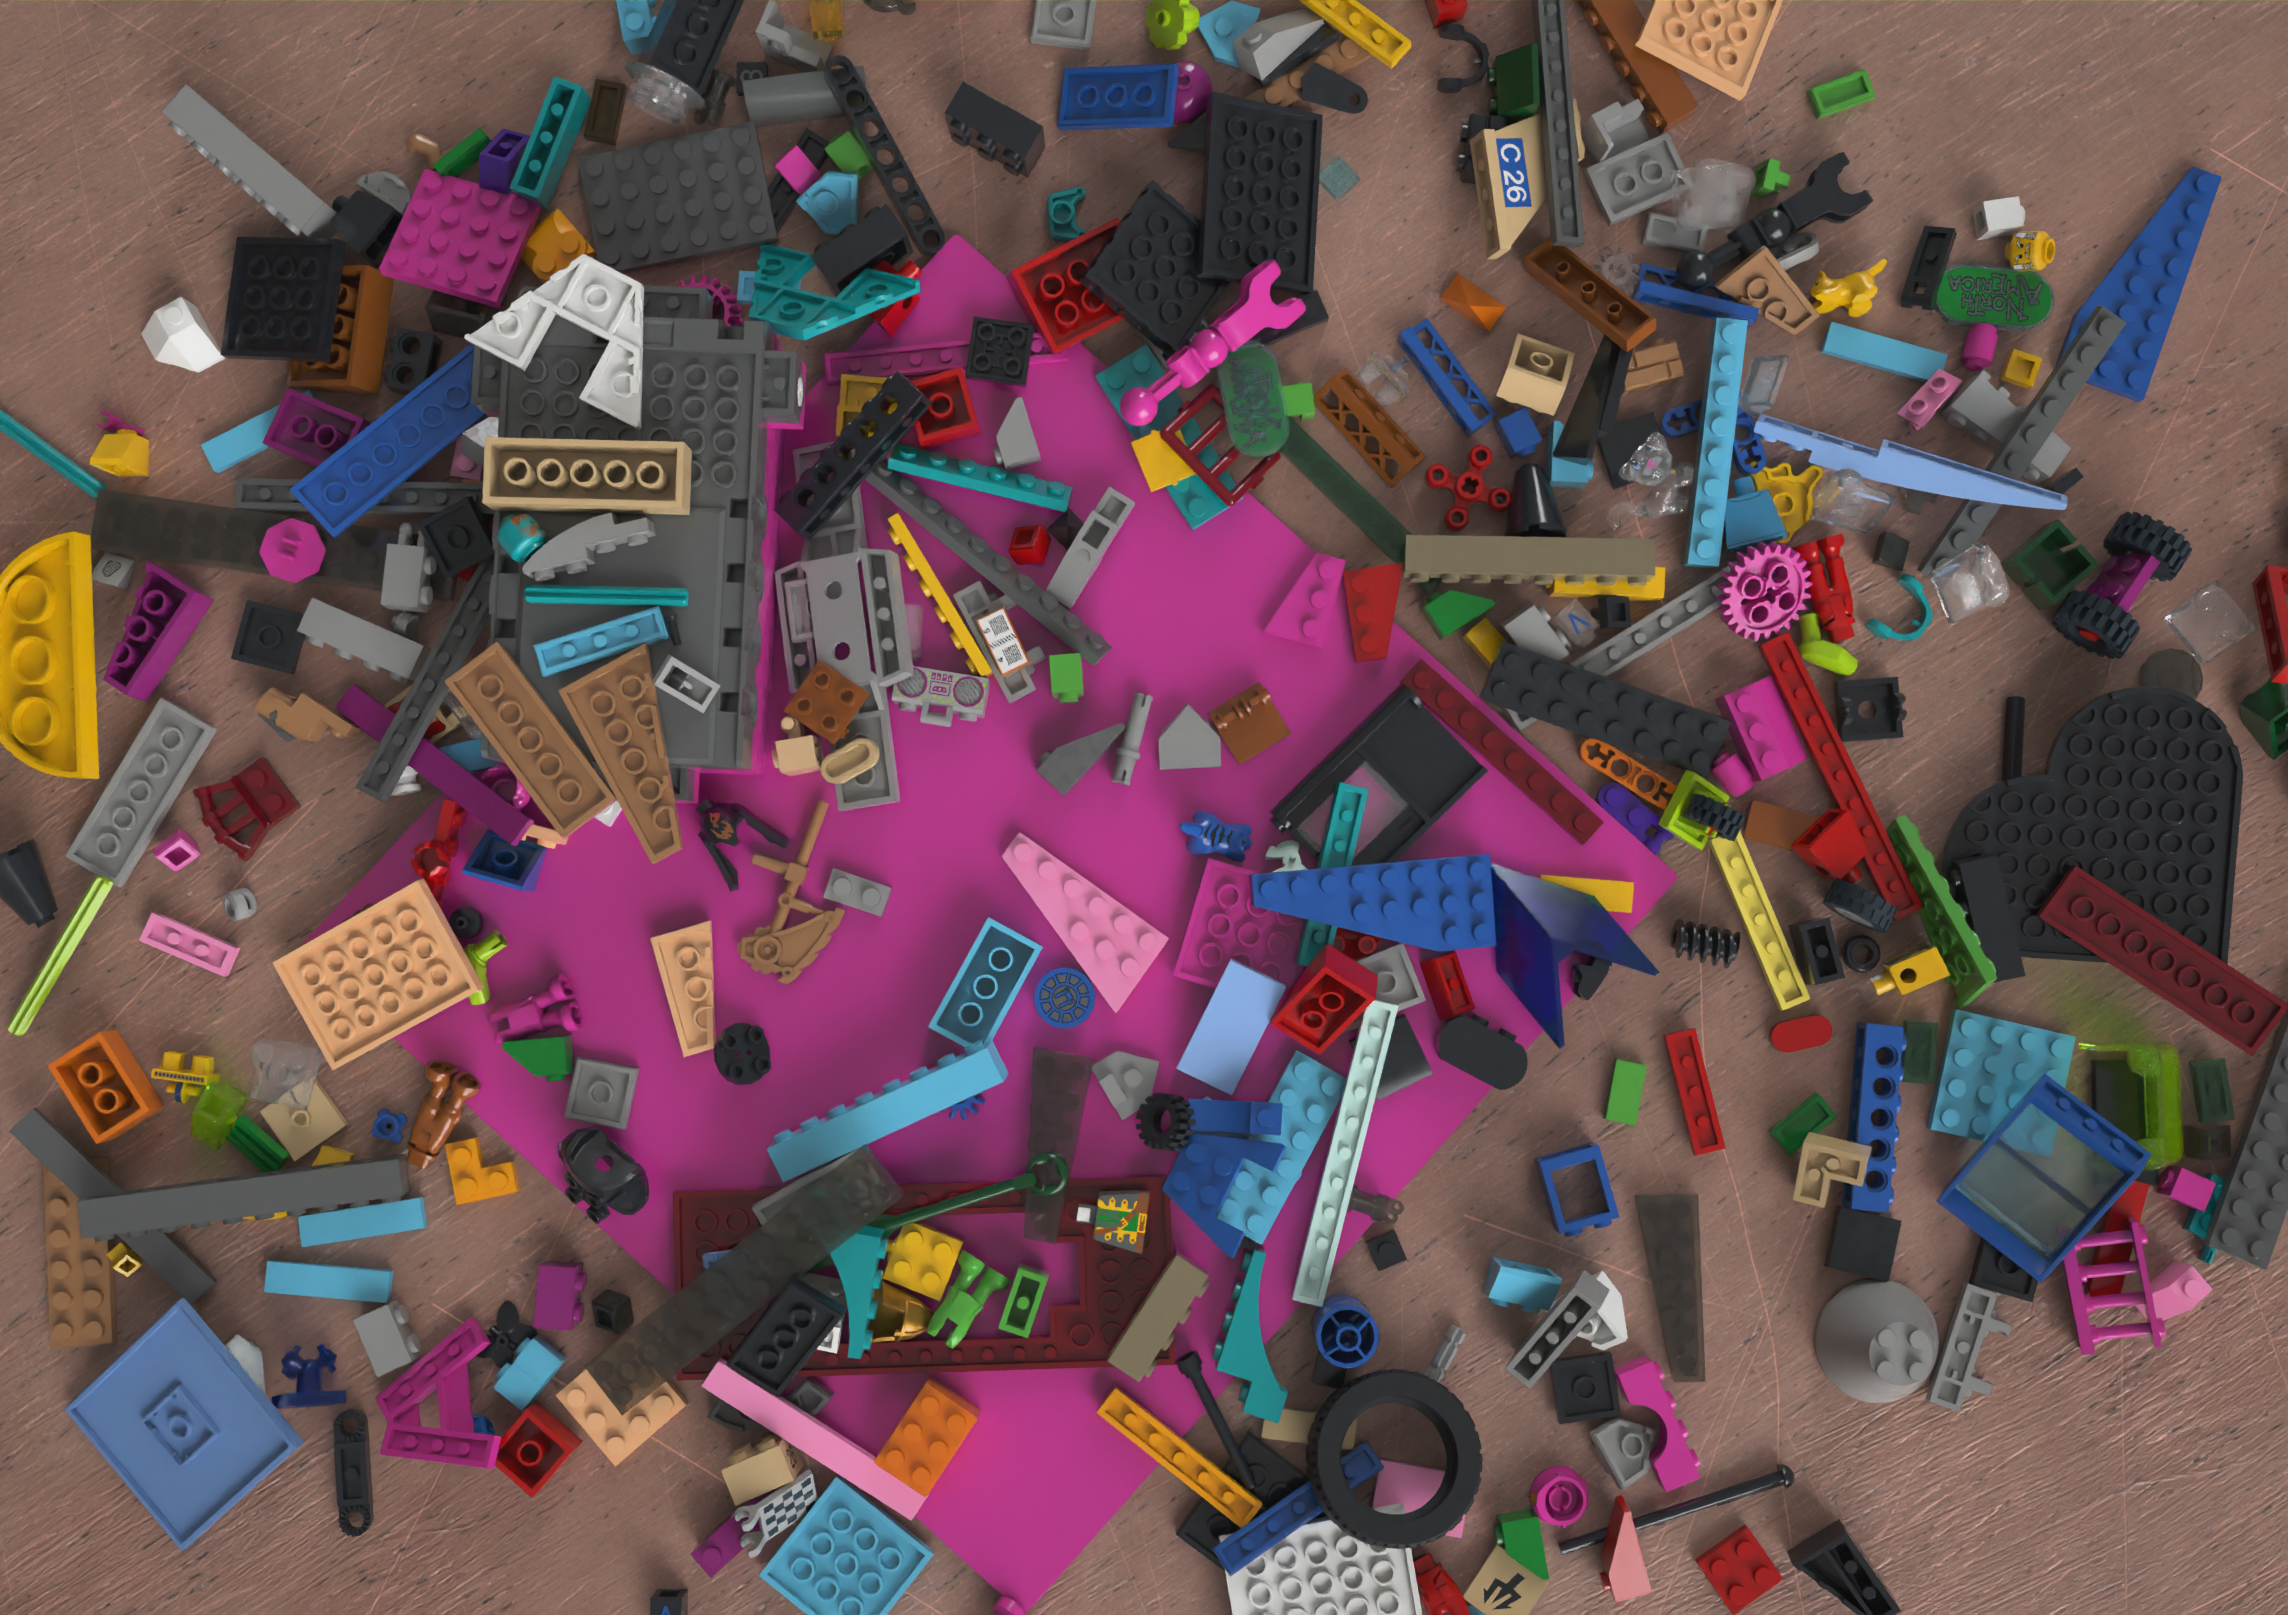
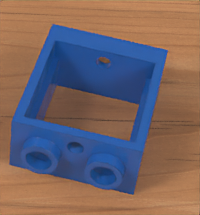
M1591 1142L1534 1158L1553 1227L1559 1234L1564 1233L1566 1237L1582 1233L1583 1227L1594 1225V1228H1602L1611 1225L1612 1219L1619 1218L1598 1144ZM1592 1160L1606 1210L1564 1221L1551 1171Z

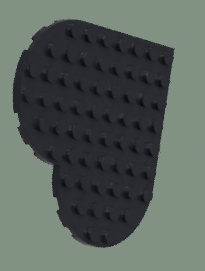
M2130 687L2097 697L2075 712L2060 729L2050 748L2045 774L2021 775L1998 782L1974 797L1960 812L1947 836L1942 858V874L1948 882L1951 896L1955 903L1961 899L1959 888L1953 886L1950 877V870L1954 869L1952 861L1986 853L1995 854L1998 857L2021 957L2108 963L2036 916L2070 867L2075 865L2227 964L2243 787V770L2238 747L2234 745L2227 731V726L2210 708L2205 707L2193 699V697L2179 691L2160 687Z

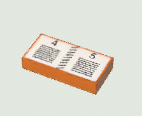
M1004 607L976 620L1002 676L1030 664L1028 656Z

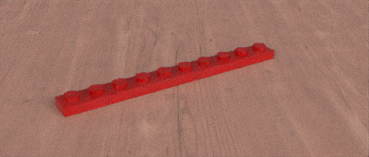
M1789 632L1759 645L1758 648L1836 808L1848 810L1867 848V853L1862 858V861L1879 896L1898 910L1893 920H1898L1923 908Z

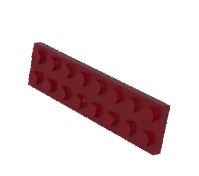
M2075 865L2070 867L2036 914L2037 917L2251 1056H2254L2288 1010V1003Z

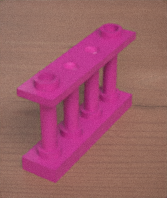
M2127 1217L2130 1230L2084 1235L2062 1260L2078 1346L2082 1355L2095 1354L2094 1344L2099 1343V1340L2150 1335L2152 1343L2157 1348L2162 1347L2160 1337H2166L2162 1317L2156 1318L2142 1244H2148L2145 1226L2138 1225L2135 1217ZM2069 1224L2056 1226L2059 1243L2071 1231ZM2129 1242L2133 1244L2135 1261L2084 1266V1263L2078 1264L2076 1252L2081 1251V1248ZM2134 1273L2139 1275L2141 1291L2093 1297L2083 1292L2082 1282H2087L2088 1278ZM2144 1304L2147 1322L2105 1327H2096L2095 1324H2089L2088 1313H2093V1309Z

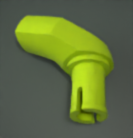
M1810 613L1799 616L1802 643L1798 646V651L1802 658L1843 677L1852 675L1857 668L1858 660L1842 647L1821 639L1818 614Z
M494 930L477 945L468 944L464 948L465 954L484 986L483 989L468 996L471 1005L484 1004L491 997L486 976L488 959L508 946V941L503 934L498 937L500 934L499 930Z

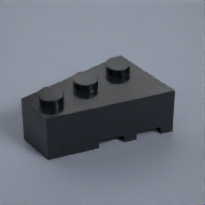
M1840 1519L1787 1551L1795 1568L1803 1571L1815 1580L1820 1587L1828 1590L1840 1599L1845 1606L1857 1615H1896L1901 1612L1894 1596Z

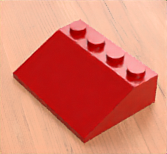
M1118 217L1012 270L1007 276V280L1021 307L1053 355L1123 320L1121 316L1078 281L1120 222Z

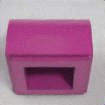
M181 829L153 848L154 856L175 872H178L201 855L194 839Z

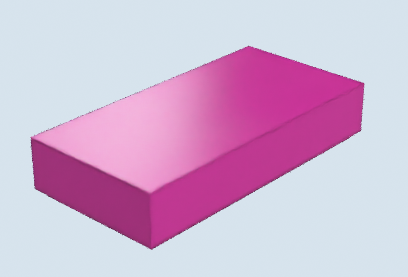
M794 145L773 165L799 197L823 176L797 145Z

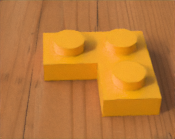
M479 1137L445 1144L456 1205L520 1191L515 1161L484 1167Z

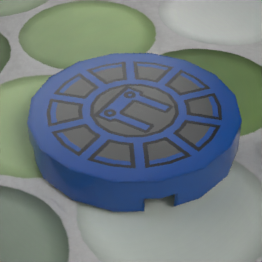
M1061 967L1051 970L1040 979L1035 988L1034 1003L1038 1014L1046 1023L1056 1028L1068 1029L1079 1026L1088 1019L1094 1008L1095 992L1093 984L1085 974L1073 968Z

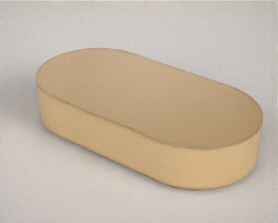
M857 738L826 755L820 765L821 774L829 783H845L872 768L878 762L879 748L870 739Z

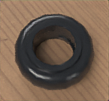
M1853 936L1843 946V961L1848 968L1855 972L1864 973L1871 971L1880 961L1881 952L1879 945L1869 936ZM1858 945H1864L1868 949V958L1863 963H1859L1854 957V950Z

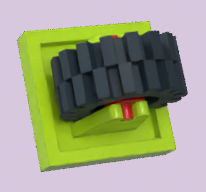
M1686 770L1658 825L1693 848L1702 851L1709 837L1715 838L1718 835L1720 838L1735 841L1746 818L1738 811L1733 810L1731 805L1727 803L1730 798L1727 794L1697 773Z

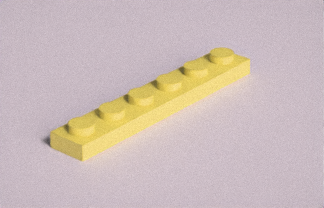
M1739 831L1735 841H1729L1719 836L1708 840L1778 1009L1783 1011L1810 1000L1811 998L1741 832Z

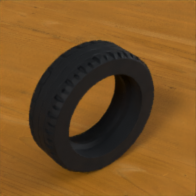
M1390 1369L1356 1377L1336 1389L1327 1398V1401L1322 1404L1317 1412L1314 1423L1311 1425L1308 1434L1309 1441L1308 1445H1306V1462L1308 1464L1307 1474L1309 1483L1313 1488V1494L1329 1519L1343 1532L1361 1542L1392 1549L1415 1548L1426 1545L1429 1542L1432 1543L1445 1536L1448 1531L1453 1530L1462 1521L1463 1515L1468 1513L1474 1502V1495L1478 1493L1481 1482L1480 1472H1482L1483 1456L1480 1454L1482 1447L1479 1434L1474 1429L1475 1423L1468 1410L1465 1411L1463 1403L1454 1393H1450L1447 1387L1436 1380H1431L1426 1375L1414 1371ZM1379 1404H1404L1420 1411L1437 1428L1445 1447L1446 1469L1438 1491L1425 1505L1409 1513L1385 1514L1366 1506L1351 1491L1343 1474L1341 1449L1348 1428L1361 1413Z

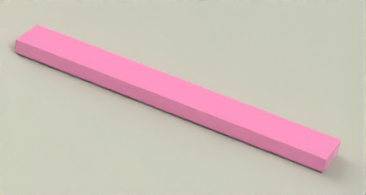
M721 1357L719 1358L701 1387L912 1521L926 1500L925 1497L874 1464L875 1456L785 1398L777 1397L726 1365L727 1361Z

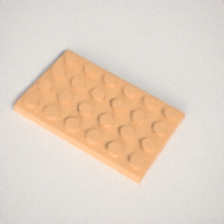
M424 878L415 881L273 962L276 971L332 1071L484 988Z

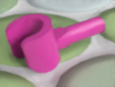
M108 411L100 412L109 417L108 423L106 425L96 423L99 428L111 433L121 429L134 430L141 437L145 433L144 429L126 424L121 421L120 417Z

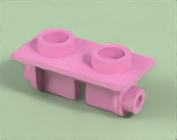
M1939 368L1897 414L1910 421L1908 426L1913 431L1923 430L1926 427L1925 424L1936 414L1935 411L1938 408L1941 409L1952 396L1958 393L1957 389L1963 381Z

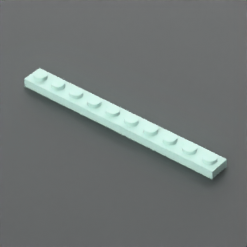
M1374 1000L1363 1011L1291 1296L1292 1300L1319 1307L1323 1306L1398 1006L1395 1004Z

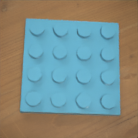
M1951 1009L1927 1128L1985 1141L2044 1073L2062 1087H2066L2076 1037ZM2029 1103L2000 1138L2014 1149L2051 1157L2058 1123Z
M837 1474L763 1568L759 1577L807 1615H887L931 1559L935 1551L846 1479Z

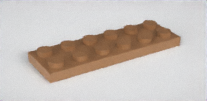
M495 642L444 681L562 838L566 839L617 800L611 788L500 642Z
M110 1156L90 1157L111 1178ZM43 1164L50 1348L102 1345L118 1342L115 1269L112 1268V1262L106 1256L114 1248V1239L95 1242L94 1237L82 1239L77 1201L80 1199Z

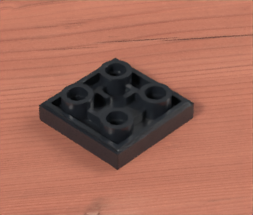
M974 317L965 374L966 379L1026 387L1035 329L1034 325Z

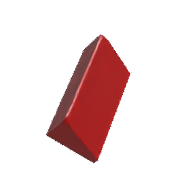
M1455 950L1420 962L1421 970L1440 1020L1453 1018L1475 1009Z

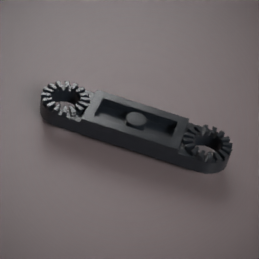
M351 1408L337 1416L334 1420L333 1428L339 1527L346 1535L355 1537L363 1534L371 1527L374 1515L368 1419L361 1410ZM352 1417L355 1418V1421H358L357 1424L359 1426L356 1433H349L344 1429L343 1423L345 1418ZM352 1511L360 1512V1515H363L364 1523L361 1527H354L350 1523L349 1515Z

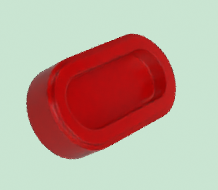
M1808 1015L1781 1021L1771 1028L1769 1041L1776 1050L1786 1053L1821 1046L1830 1040L1832 1026L1825 1017L1820 1015Z

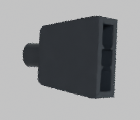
M356 191L350 199L343 195L338 196L332 203L333 210L338 213L333 218L332 225L359 255L375 266L388 250L403 215L391 205L362 191Z

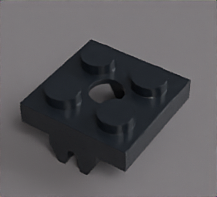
M1898 677L1833 682L1838 735L1842 742L1903 737L1902 720L1905 719L1907 710L1902 708L1906 698L1902 693H1899ZM1864 701L1871 702L1875 706V714L1870 719L1862 718L1858 712L1859 705Z

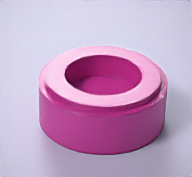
M1000 1597L993 1607L995 1615H1025L1022 1607L1008 1597Z

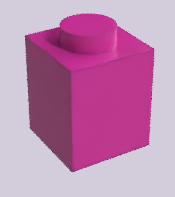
M2167 1165L2166 1169L2159 1176V1186L2156 1193L2189 1208L2205 1211L2216 1183L2184 1168Z

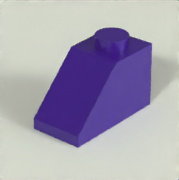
M502 129L479 154L480 188L507 195L512 192L510 186L530 135Z

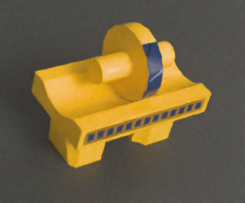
M166 1051L163 1054L160 1067L152 1068L151 1078L178 1081L177 1084L168 1083L166 1090L167 1092L175 1093L176 1102L186 1103L191 1095H200L201 1088L195 1087L193 1084L209 1085V1083H219L220 1074L213 1073L214 1057L194 1055L191 1070L183 1069L185 1053Z

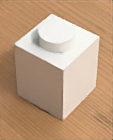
M2019 196L1984 201L1972 211L1977 240L2013 235L2024 226L2025 209L2020 205Z

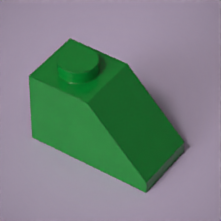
M1439 590L1425 599L1427 605L1421 611L1441 641L1492 609L1496 604L1493 599L1454 590H1449L1442 594Z
M572 1035L502 1042L503 1050L535 1077L546 1076V1082L565 1080V1074L574 1072Z
M1533 1508L1496 1515L1498 1525L1493 1526L1497 1545L1502 1544L1508 1556L1542 1580L1549 1579L1539 1519Z

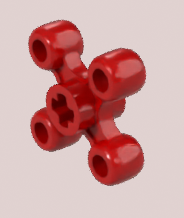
M1476 445L1471 448L1467 455L1468 468L1463 474H1452L1442 464H1433L1425 472L1424 480L1428 487L1436 490L1441 488L1447 489L1453 494L1455 499L1454 505L1444 516V524L1452 532H1459L1467 526L1469 521L1468 509L1473 503H1484L1495 513L1504 512L1510 506L1512 497L1507 489L1501 487L1489 488L1483 483L1482 472L1492 461V452L1485 445ZM1475 454H1481L1484 457V461H1478ZM1432 473L1440 474L1441 480H1435ZM1465 482L1467 486L1472 485L1474 487L1471 495L1469 491L1464 492L1462 490ZM1495 497H1501L1503 504H1498L1495 501ZM1452 516H1458L1461 523L1453 522Z

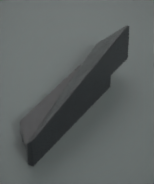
M1604 334L1554 449L1553 456L1555 458L1586 466L1593 459L1597 438L1605 440L1612 433L1633 348L1626 352Z

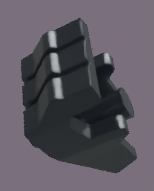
M1578 942L1576 949L1587 952L1589 959L1586 965H1572L1571 970L1573 974L1571 981L1574 982L1572 992L1581 1000H1589L1601 985L1608 971L1611 970L1612 955L1607 954L1597 943Z

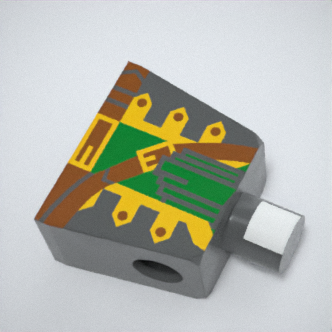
M1150 1190L1099 1192L1097 1206L1079 1203L1076 1222L1094 1224L1093 1239L1142 1254Z

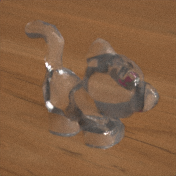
M1652 433L1647 438L1646 443L1634 451L1629 462L1621 467L1619 475L1624 480L1629 482L1636 481L1641 485L1652 487L1641 505L1621 501L1613 506L1608 516L1610 529L1618 530L1620 528V516L1623 513L1634 517L1645 516L1652 519L1686 513L1688 494L1684 490H1679V488L1692 484L1694 468L1690 462L1680 461L1672 470V454L1667 449L1664 436L1660 433Z

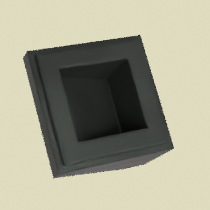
M1887 531L1879 534L1872 563L1903 571L1910 541Z

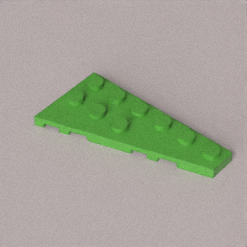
M1905 814L1895 818L1886 831L1904 868L1907 867L1909 871V880L1923 908L1918 910L1930 944L1937 947L1950 973L1944 979L1946 984L1952 983L1958 998L1954 999L1953 1002L1958 1010L1968 1006L1997 979L1996 969L1993 962L1986 958L1983 953L1979 937L1973 930H1970L1965 921L1962 907L1955 903L1951 896L1947 880L1938 873L1931 852L1925 849L1920 841L1917 827L1915 824L1910 823Z

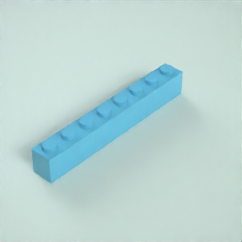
M1716 318L1710 327L1682 566L1706 569L1719 567L1748 320Z
M981 1040L964 1049L966 1053L955 1057L954 1053L946 1055L937 1061V1066L929 1070L926 1066L920 1067L909 1074L910 1078L903 1082H900L899 1079H894L883 1085V1091L873 1095L871 1091L866 1092L855 1098V1104L845 1107L844 1104H840L827 1112V1117L818 1120L817 1116L801 1123V1128L794 1132L786 1129L773 1137L774 1142L766 1150L782 1181L790 1180L1004 1082L1009 1073L993 1041L985 1044Z

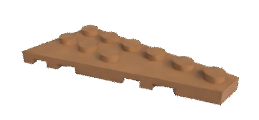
M644 643L558 690L650 862L656 864L683 849V842L656 688L651 683L654 677L648 644Z

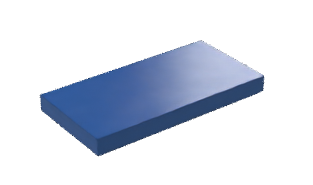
M1176 63L1064 68L1057 127L1060 130L1173 127L1179 67Z

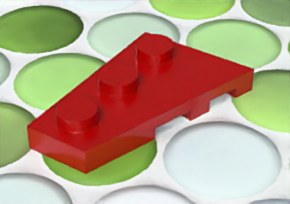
M1404 562L1343 572L1356 663L1387 659Z

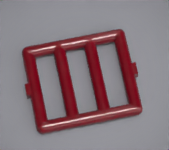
M1214 384L1207 385L1191 402L1187 400L1177 410L1179 413L1160 430V437L1227 506L1235 505L1251 488L1254 490L1264 480L1262 476L1281 457L1277 449L1266 453V456L1231 491L1223 485L1218 477L1244 452L1236 443L1210 469L1196 457L1230 423L1226 397ZM1212 399L1224 412L1187 447L1175 433ZM1231 403L1232 408L1234 409V415H1236V413L1240 412V410H1236L1234 404ZM1250 422L1247 424H1243L1241 426L1245 427L1253 424ZM1242 430L1244 433H1249L1252 436V442L1247 444L1246 448L1261 438L1265 442V436L1262 433ZM1254 435H1260V437L1255 439Z

